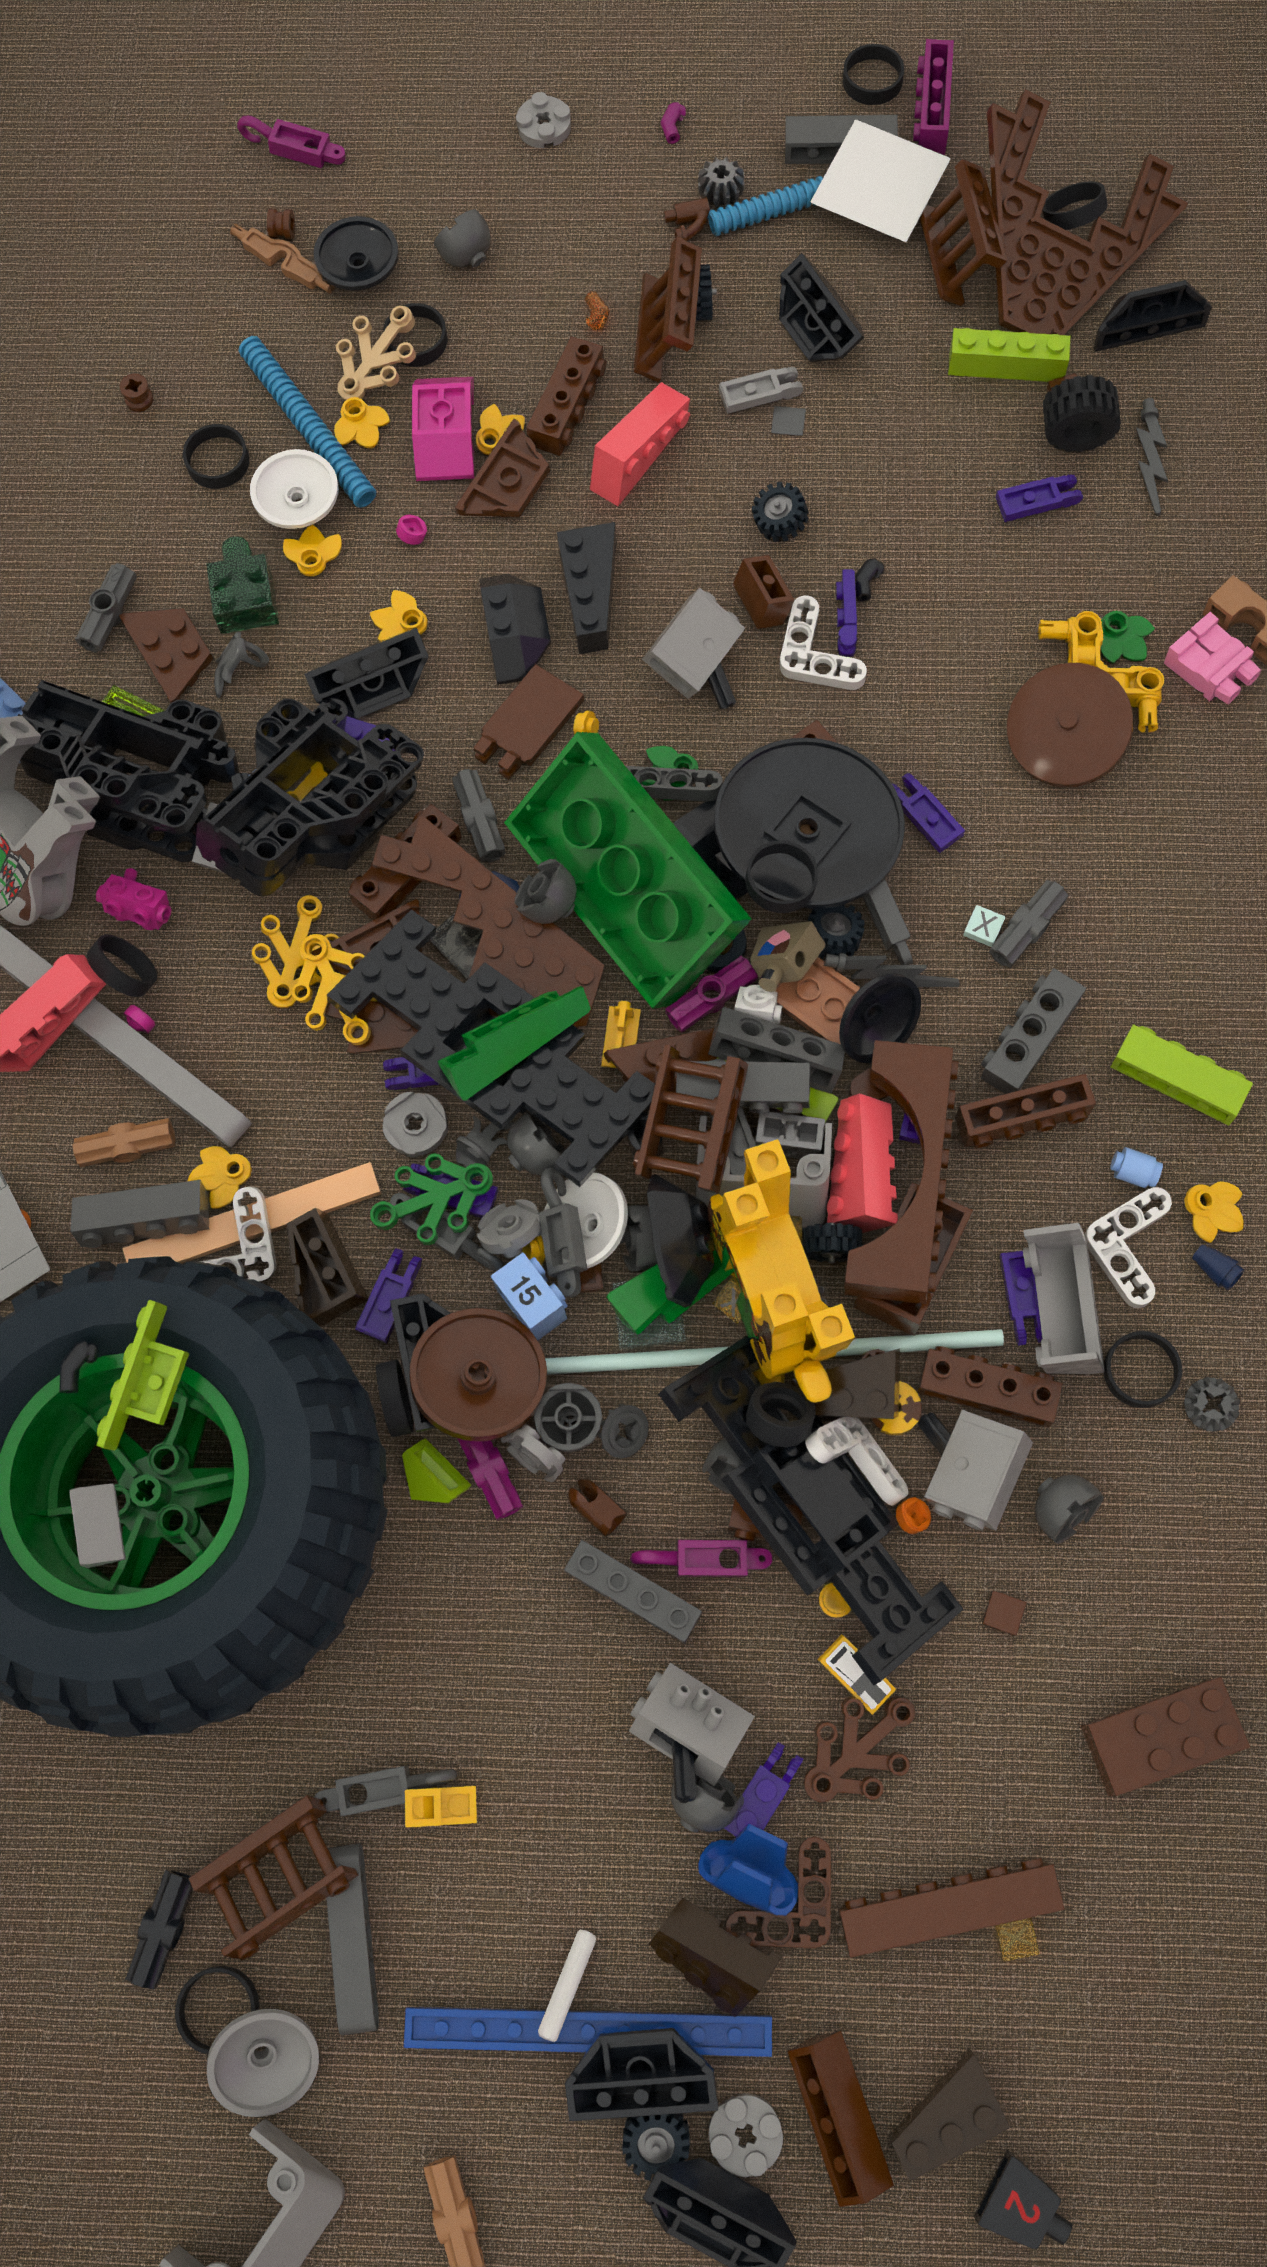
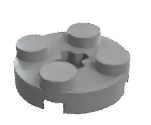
M544 92L534 93L531 99L522 104L516 115L517 128L521 139L526 144L535 148H544V144L552 142L553 146L562 143L571 131L569 106L558 98L547 96ZM540 120H549V123H548V122H543L542 124H539V121H540Z
M405 1092L395 1097L388 1104L384 1112L383 1133L388 1143L396 1151L410 1158H416L419 1155L432 1152L442 1143L448 1133L447 1116L444 1108L430 1094ZM414 1117L416 1120L422 1118L424 1120L419 1130L407 1129L410 1126L408 1121L410 1118Z
M523 1199L514 1200L516 1205L506 1207L505 1203L488 1211L478 1224L480 1233H477V1237L482 1247L489 1253L503 1254L505 1258H512L517 1256L522 1248L535 1237L541 1235L539 1211L531 1201Z
M524 1424L521 1429H517L513 1433L501 1438L502 1444L505 1442L511 1444L507 1451L533 1474H536L538 1470L546 1473L547 1475L544 1477V1480L554 1482L563 1471L562 1464L566 1460L565 1457L555 1448H547L538 1441L540 1438L539 1434L530 1426Z
M751 2093L738 2094V2096H733L720 2103L718 2111L713 2112L708 2132L711 2153L719 2165L731 2174L740 2177L761 2176L776 2162L781 2152L783 2134L780 2119L772 2105L762 2097ZM746 2124L752 2126V2134L756 2136L754 2142L748 2141L746 2146L739 2144L740 2137L735 2134L737 2128L744 2129Z

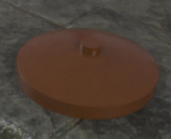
M1084 663L1054 665L1031 677L1016 694L1007 718L1009 745L1019 765L1038 781L1056 787L1087 785L1108 774L1125 755L1133 733L1132 708L1123 687L1106 671Z
M472 1308L459 1310L436 1321L418 1340L410 1362V1388L420 1412L440 1431L462 1440H494L507 1436L522 1427L538 1409L544 1395L547 1380L546 1360L536 1337L519 1320L492 1309Z

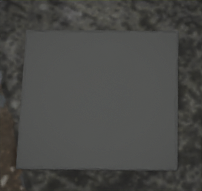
M774 406L771 433L803 436L806 409Z

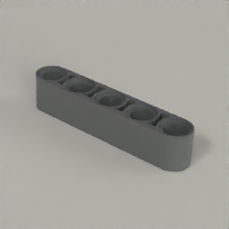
M361 1843L329 1847L328 1850L337 1868L343 1865L355 1868L358 1876L349 1882L350 1886L347 1890L337 1896H328L326 1898L338 2030L341 2036L378 2031L379 2011L363 1848Z

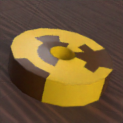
M899 1381V1416L895 1419L869 1418L872 1425L880 1432L890 1436L902 1435L911 1431L918 1423L922 1412L921 1399L917 1391L909 1384Z

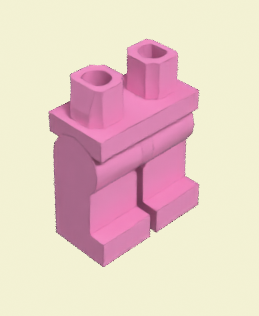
M1209 612L1190 631L1188 630L1169 647L1164 664L1195 689L1203 692V696L1207 700L1211 701L1216 696L1229 705L1241 691V687L1233 682V680L1238 678L1245 685L1250 686L1259 677L1261 669L1251 660L1254 651L1248 646L1245 648L1243 643L1237 638L1231 637L1217 624L1219 619Z

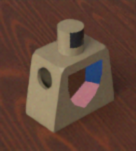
M812 921L762 927L750 959L752 967L760 978L759 985L762 989L774 992L779 983L799 981L807 973L826 945Z

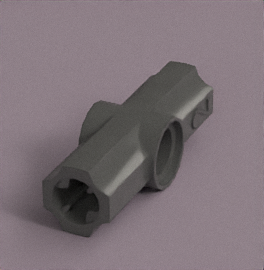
M119 563L111 565L100 589H97L90 595L89 604L91 608L75 638L76 642L88 651L94 653L101 651L112 628L121 622L119 615L123 613L122 607L137 578L135 572L127 568L126 565Z
M462 770L452 780L462 806L460 810L467 831L472 835L481 862L490 863L499 860L506 852L497 828L498 822L491 800L486 797L477 770Z
M1046 880L1031 900L1019 907L1009 921L1008 928L990 948L989 953L997 963L1011 968L1031 943L1035 944L1049 926L1051 918L1064 905L1069 896L1063 886L1055 881Z

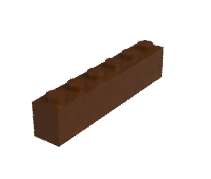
M1042 1857L1021 1861V1869L1008 1871L1007 1865L986 1869L987 1876L973 1879L971 1873L950 1877L951 1884L937 1887L936 1881H930L915 1885L916 1892L902 1895L901 1889L881 1892V1900L867 1903L865 1896L844 1901L845 1908L838 1909L848 1955L852 1958L1065 1910L1054 1864L1043 1863Z

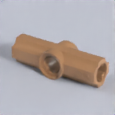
M166 1118L139 1125L130 1122L118 1123L110 1126L107 1132L75 1138L72 1145L77 1164L80 1167H85L112 1160L118 1163L135 1161L141 1157V1154L175 1147L176 1136L171 1120Z
M446 2156L423 2167L424 2175L434 2206L432 2209L433 2223L440 2244H444L450 2267H486L476 2233L478 2232V2222L470 2196H466L456 2156Z

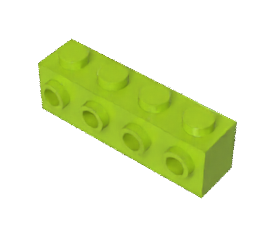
M954 328L949 353L948 375L1049 382L1066 375L1070 357L1071 336Z
M1134 1024L1111 1065V1068L1228 1126L1237 1117L1253 1085L1252 1082L1246 1080L1242 1073L1235 1070H1226L1216 1065V1062L1211 1058L1203 1055L1197 1056L1187 1051L1182 1044L1176 1041H1166L1156 1036V1033L1150 1028L1138 1027Z

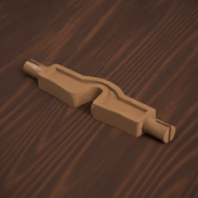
M234 224V227H231L230 234L240 239L243 248L258 257L266 265L272 266L281 258H285L281 265V271L286 277L300 282L312 290L318 286L329 294L334 291L335 286L325 281L319 274L316 265L302 257L300 251L290 242L272 239L253 227L249 231L238 224Z

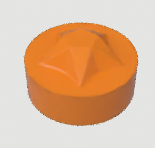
M912 1497L897 1506L896 1519L899 1526L905 1532L917 1534L929 1527L931 1513L924 1501Z

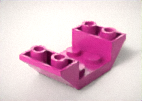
M473 377L416 379L413 383L412 440L416 481L474 479V449L472 443Z

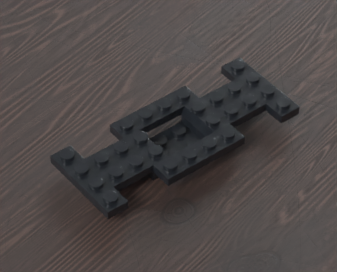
M410 910L327 994V1001L353 1019L372 998L378 1000L418 1030L401 1049V1056L461 1099L439 1067L438 1061L467 1048L462 1035L494 1019L489 1014V1008L502 1015L534 999V997L485 962L465 983L461 982L419 951L436 934V927L413 910ZM571 1025L468 1100L462 1101L501 1130L519 1112L524 1114L528 1110L571 1142L570 1146L554 1162V1169L578 1187H581L650 1109L655 1083L636 1071L617 1093L612 1091L568 1059L585 1040V1033Z
M747 1335L665 1387L658 1395L678 1422L700 1408L705 1411L743 1462V1464L728 1473L721 1480L807 1596L830 1579L873 1638L856 1651L852 1657L874 1686L887 1677L964 1609L943 1581L931 1588L922 1597L879 1541L899 1523L846 1453L827 1463H820L809 1453L805 1441L797 1446L779 1447L765 1443L752 1434L746 1422V1413L752 1394L762 1384L753 1374L761 1369ZM770 1407L763 1409L771 1417L789 1422L780 1408ZM815 1415L808 1436L824 1426L817 1415ZM777 1482L781 1483L822 1538L816 1544L813 1543L772 1488Z

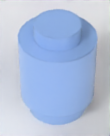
M1125 1147L1122 1152L1116 1151L1110 1169L1114 1171V1178L1142 1188L1147 1186L1153 1188L1159 1181L1163 1163L1157 1162L1156 1157Z

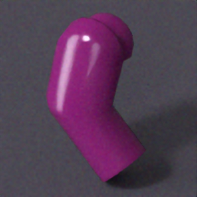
M678 102L668 105L660 122L669 144L679 141L680 135L676 122L682 121V116H686V108Z

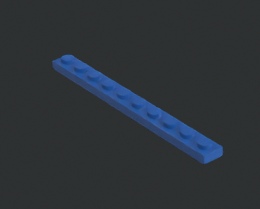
M407 2007L405 2010L404 2048L587 2052L601 2033L674 2028L700 2055L772 2057V2015L738 2014L734 2017L732 2014L569 2010L557 2041L551 2042L540 2037L538 2033L546 2010Z

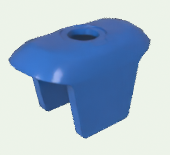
M748 1824L734 1840L711 1842L700 1855L698 1863L700 1875L708 1883L740 1902L770 1914L783 1916L791 1912L797 1902L798 1883L785 1865L788 1843L770 1833Z

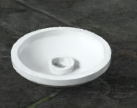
M294 449L282 451L269 457L257 468L251 480L250 496L255 510L265 521L277 527L297 529L310 526L324 518L331 511L337 500L339 487L335 471L326 459L311 451Z
M594 1172L581 1187H578L569 1179L566 1180V1195L559 1196L563 1204L567 1203L578 1207L587 1268L598 1265L613 1253L624 1235L628 1220V1206L622 1189L612 1179ZM547 1203V1205H546L544 1211L550 1209L548 1203ZM564 1248L561 1252L563 1264L569 1262L568 1249Z

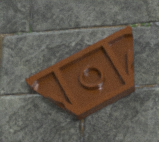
M512 420L455 506L456 514L463 516L520 517L550 472V468L542 454H539L536 450V446L530 437L528 438L523 432L518 420Z
M184 608L122 613L119 615L123 625L170 703L180 700L179 697L187 686L192 687L197 681L199 673L205 670L213 660L211 652Z
M416 898L330 942L331 947L347 953H361L366 956L410 910L420 915L419 901ZM322 947L312 951V955H319ZM362 959L355 960L353 966L355 967ZM329 961L334 972L347 975L351 971L348 965Z
M714 1028L607 1050L604 1053V1058L608 1063L611 1061L623 1074L622 1079L625 1083L638 1071L656 1084L658 1075L656 1061L658 1055L663 1053L664 1045H670L680 1052L679 1060L712 1061L717 1059V1057L708 1054ZM675 1072V1076H674V1080H673V1085H672L671 1092H676V1083H677V1073H676V1072Z

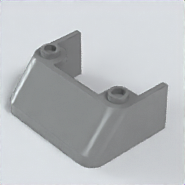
M700 1115L699 1131H707V1116ZM825 1123L822 1154H808L802 1157L797 1165L796 1178H790L789 1215L797 1231H802L804 1227L809 1225H823L826 1218L832 1123ZM698 1144V1165L704 1161L706 1152L704 1146ZM727 1157L719 1192L722 1197L726 1192L744 1187V1175L730 1174L729 1157ZM696 1181V1197L705 1202L708 1207L711 1196L716 1195V1193L698 1188L699 1182Z
M1071 1223L1024 1230V1237L1029 1246L1028 1248H1023L1024 1262L1026 1268L1032 1267L1033 1274L1035 1275L1043 1338L1041 1340V1347L1035 1348L1038 1367H1042L1046 1374L1104 1373V1360L1087 1241L1080 1224Z
M265 2118L251 2130L249 2135L278 2158L268 2174L267 2186L270 2194L283 2207L242 2267H300L342 2205L345 2197V2188L338 2176ZM179 2244L159 2264L161 2267H205ZM213 2262L206 2267L230 2266L223 2262Z

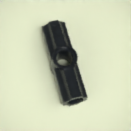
M170 1869L165 1870L153 1905L146 1911L138 1930L137 1939H139V1943L125 1978L131 1984L152 1990L157 1989L169 1953L176 1947L184 1928L185 1919L183 1915L193 1890L188 1879L191 1877L190 1875Z

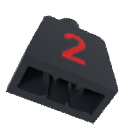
M1006 2150L973 2216L978 2225L1035 2250L1039 2248L1045 2235L1064 2245L1073 2226L1071 2222L1056 2213L1061 2202L1058 2194L1012 2152Z

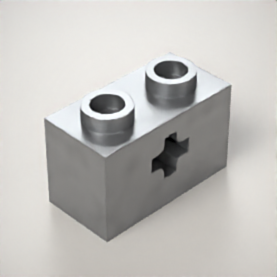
M776 1112L759 1113L755 1144L758 1146L778 1139L785 1157L801 1159L808 1154H821L825 1119Z

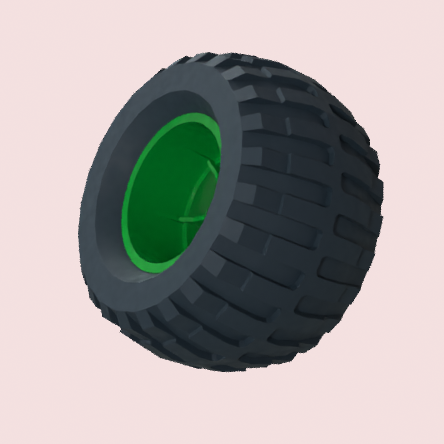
M170 1256L128 1259V1263H119L117 1266L110 1261H98L72 1270L70 1273L63 1275V1285L60 1286L52 1281H41L11 1300L15 1311L6 1317L0 1316V1699L20 1710H28L43 1717L49 1725L106 1734L109 1737L192 1733L195 1728L212 1722H223L250 1712L259 1700L272 1692H280L303 1676L304 1667L320 1650L325 1651L346 1627L343 1620L356 1597L361 1598L374 1572L371 1568L376 1542L382 1539L388 1511L384 1507L383 1484L387 1480L386 1449L382 1446L375 1426L377 1420L368 1392L355 1376L352 1367L337 1344L310 1317L295 1307L281 1292L257 1280L245 1279L232 1272L226 1266L199 1261L181 1264L175 1262ZM152 1300L167 1306L155 1342L188 1352L189 1356L170 1408L178 1409L177 1415L164 1441L154 1446L148 1453L123 1430L116 1450L101 1448L118 1482L115 1484L116 1496L125 1494L126 1497L125 1506L119 1510L120 1524L123 1526L122 1538L126 1560L118 1561V1566L110 1579L96 1567L86 1568L79 1564L69 1490L75 1488L80 1470L98 1442L97 1428L101 1419L108 1414L112 1403L110 1400L111 1389L116 1380L121 1378L125 1367L123 1363L125 1350L130 1343L134 1342L138 1330L136 1327L138 1314L143 1307H146L148 1301ZM86 1341L87 1344L95 1343L99 1348V1356L95 1362H85L80 1368L79 1392L72 1394L60 1393V1365L64 1356L76 1342ZM208 1418L214 1421L229 1439L234 1468H193ZM168 1453H173L175 1457L173 1465L169 1469L163 1470L161 1468L162 1458ZM231 1499L224 1521L214 1537L197 1509ZM181 1513L183 1516L182 1526L176 1531H171L169 1527L170 1519L173 1515ZM163 1538L193 1562L170 1580L152 1588H141Z

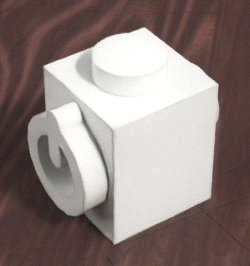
M760 985L740 986L734 1010L776 1024H780L782 1006L777 1005L778 992L765 991Z

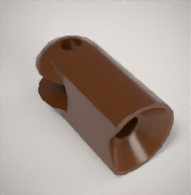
M579 1479L578 1486L590 1501H587L578 1490L570 1488L568 1490L569 1502L604 1537H607L619 1526L626 1517L627 1512L596 1483L589 1479Z

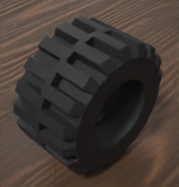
M1087 375L1086 377L1076 376L1070 380L1066 379L1060 385L1052 387L1051 391L1045 395V400H1043L1045 434L1048 443L1054 445V448L1058 450L1064 449L1066 452L1093 450L1098 446L1105 445L1108 440H1112L1115 437V433H1118L1120 430L1121 419L1117 388L1113 386V382L1110 380L1105 381L1104 377Z

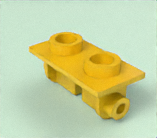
M619 1001L618 1006H609L601 1067L617 1068L611 1061L608 1063L604 1058V1053L607 1050L637 1044L641 1009L630 1008V1002Z

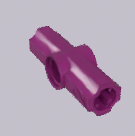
M741 955L716 974L702 978L696 988L667 1007L665 1013L676 1030L683 1033L709 1013L720 1011L726 1001L738 994L740 986L748 987L758 980V975L747 958L745 959ZM708 990H714L720 995L710 999L704 996V993Z
M457 1438L468 1459L466 1462L478 1488H482L497 1521L507 1518L522 1509V1501L514 1485H512L508 1476L510 1472L497 1446L494 1447L491 1440L468 1441Z

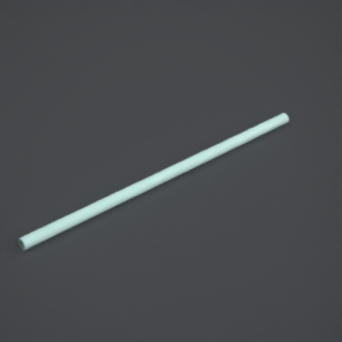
M1002 1329L918 1334L915 1336L855 1338L847 1349L838 1351L835 1357L864 1355L866 1352L876 1349L888 1352L900 1348V1352L928 1351L929 1349L935 1350L937 1346L949 1349L1003 1346L1004 1336ZM728 1347L545 1358L547 1375L695 1366L705 1363Z

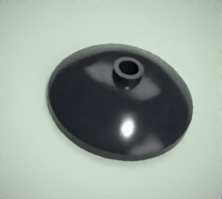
M354 216L338 220L329 225L318 237L313 255L319 274L329 284L344 290H364L378 285L392 273L398 261L399 251L393 232L385 224L373 218Z
M897 973L881 975L864 984L852 996L841 1018L839 1038L845 1053L857 1062L872 1063L875 1040L905 1043L915 1029L921 1012V995L916 984L906 976Z

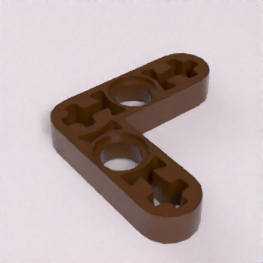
M812 1836L803 1840L799 1846L797 1911H791L786 1916L770 1914L762 1910H735L726 1920V1931L738 1938L737 1931L731 1930V1924H736L738 1917H745L747 1924L757 1925L756 1916H763L761 1926L763 1940L755 1939L757 1931H746L745 1935L752 1938L751 1946L819 1948L825 1945L831 1933V1850L827 1842L820 1837ZM811 1843H818V1848L825 1852L824 1857L818 1858V1870L825 1869V1877L816 1874L803 1876L804 1868L811 1870V1859L804 1855L805 1850L811 1849ZM814 1880L822 1883L825 1890L822 1900L815 1903L808 1901L804 1896V1887L808 1882ZM773 1918H782L788 1924V1933L783 1939L776 1940L768 1934L767 1926ZM792 1918H800L798 1926L804 1927L810 1926L811 1920L816 1919L818 1925L824 1927V1934H818L817 1940L812 1941L808 1933H798L800 1940L792 1941L794 1935Z

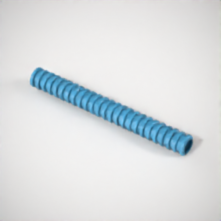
M817 176L816 180L811 178L808 179L807 183L801 181L799 186L792 184L791 188L786 186L783 188V191L776 189L775 193L770 191L767 192L766 196L760 194L758 199L751 197L750 201L744 199L742 204L735 202L734 206L728 204L725 209L719 207L716 212L715 210H710L708 220L711 231L715 236H720L721 232L727 234L729 229L736 231L737 227L740 229L745 228V224L752 226L754 222L761 223L762 219L768 221L771 216L772 218H777L778 214L784 216L787 211L793 213L795 209L798 211L802 210L803 206L809 208L812 204L811 200L823 178L822 176Z
M257 336L246 338L239 346L240 356L244 358V361L253 370V373L262 382L263 386L267 388L272 398L276 400L282 411L286 413V416L295 425L301 436L305 438L311 449L330 463L335 471L340 487L348 494L353 504L359 508L369 505L376 497V489L366 479V476L357 467L350 455L347 454V451L342 448L337 438L328 429L327 425L323 423V420L313 410V407L304 398L303 394L299 392L294 382L290 380L284 369L280 367V364L271 355L270 351L266 349L260 338Z

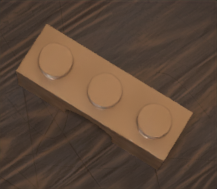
M1232 575L1208 599L1202 614L1204 616L1209 612L1214 614L1219 619L1217 624L1225 631L1237 623H1247L1253 626L1258 634L1250 649L1254 651L1253 655L1267 665V600H1264L1255 593L1246 582L1240 581Z

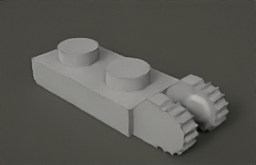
M792 366L778 370L770 369L719 384V393L727 414L778 401L782 398L788 400L799 396L804 389L800 381L793 382L798 378V372Z

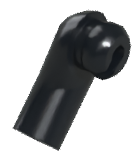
M875 558L866 560L855 574V589L858 601L864 602L871 599L870 581L873 577L879 578L884 573V564Z
M86 1341L76 1342L64 1356L60 1365V1393L72 1394L79 1392L80 1368L85 1362H95L99 1356V1348L95 1343L87 1344Z

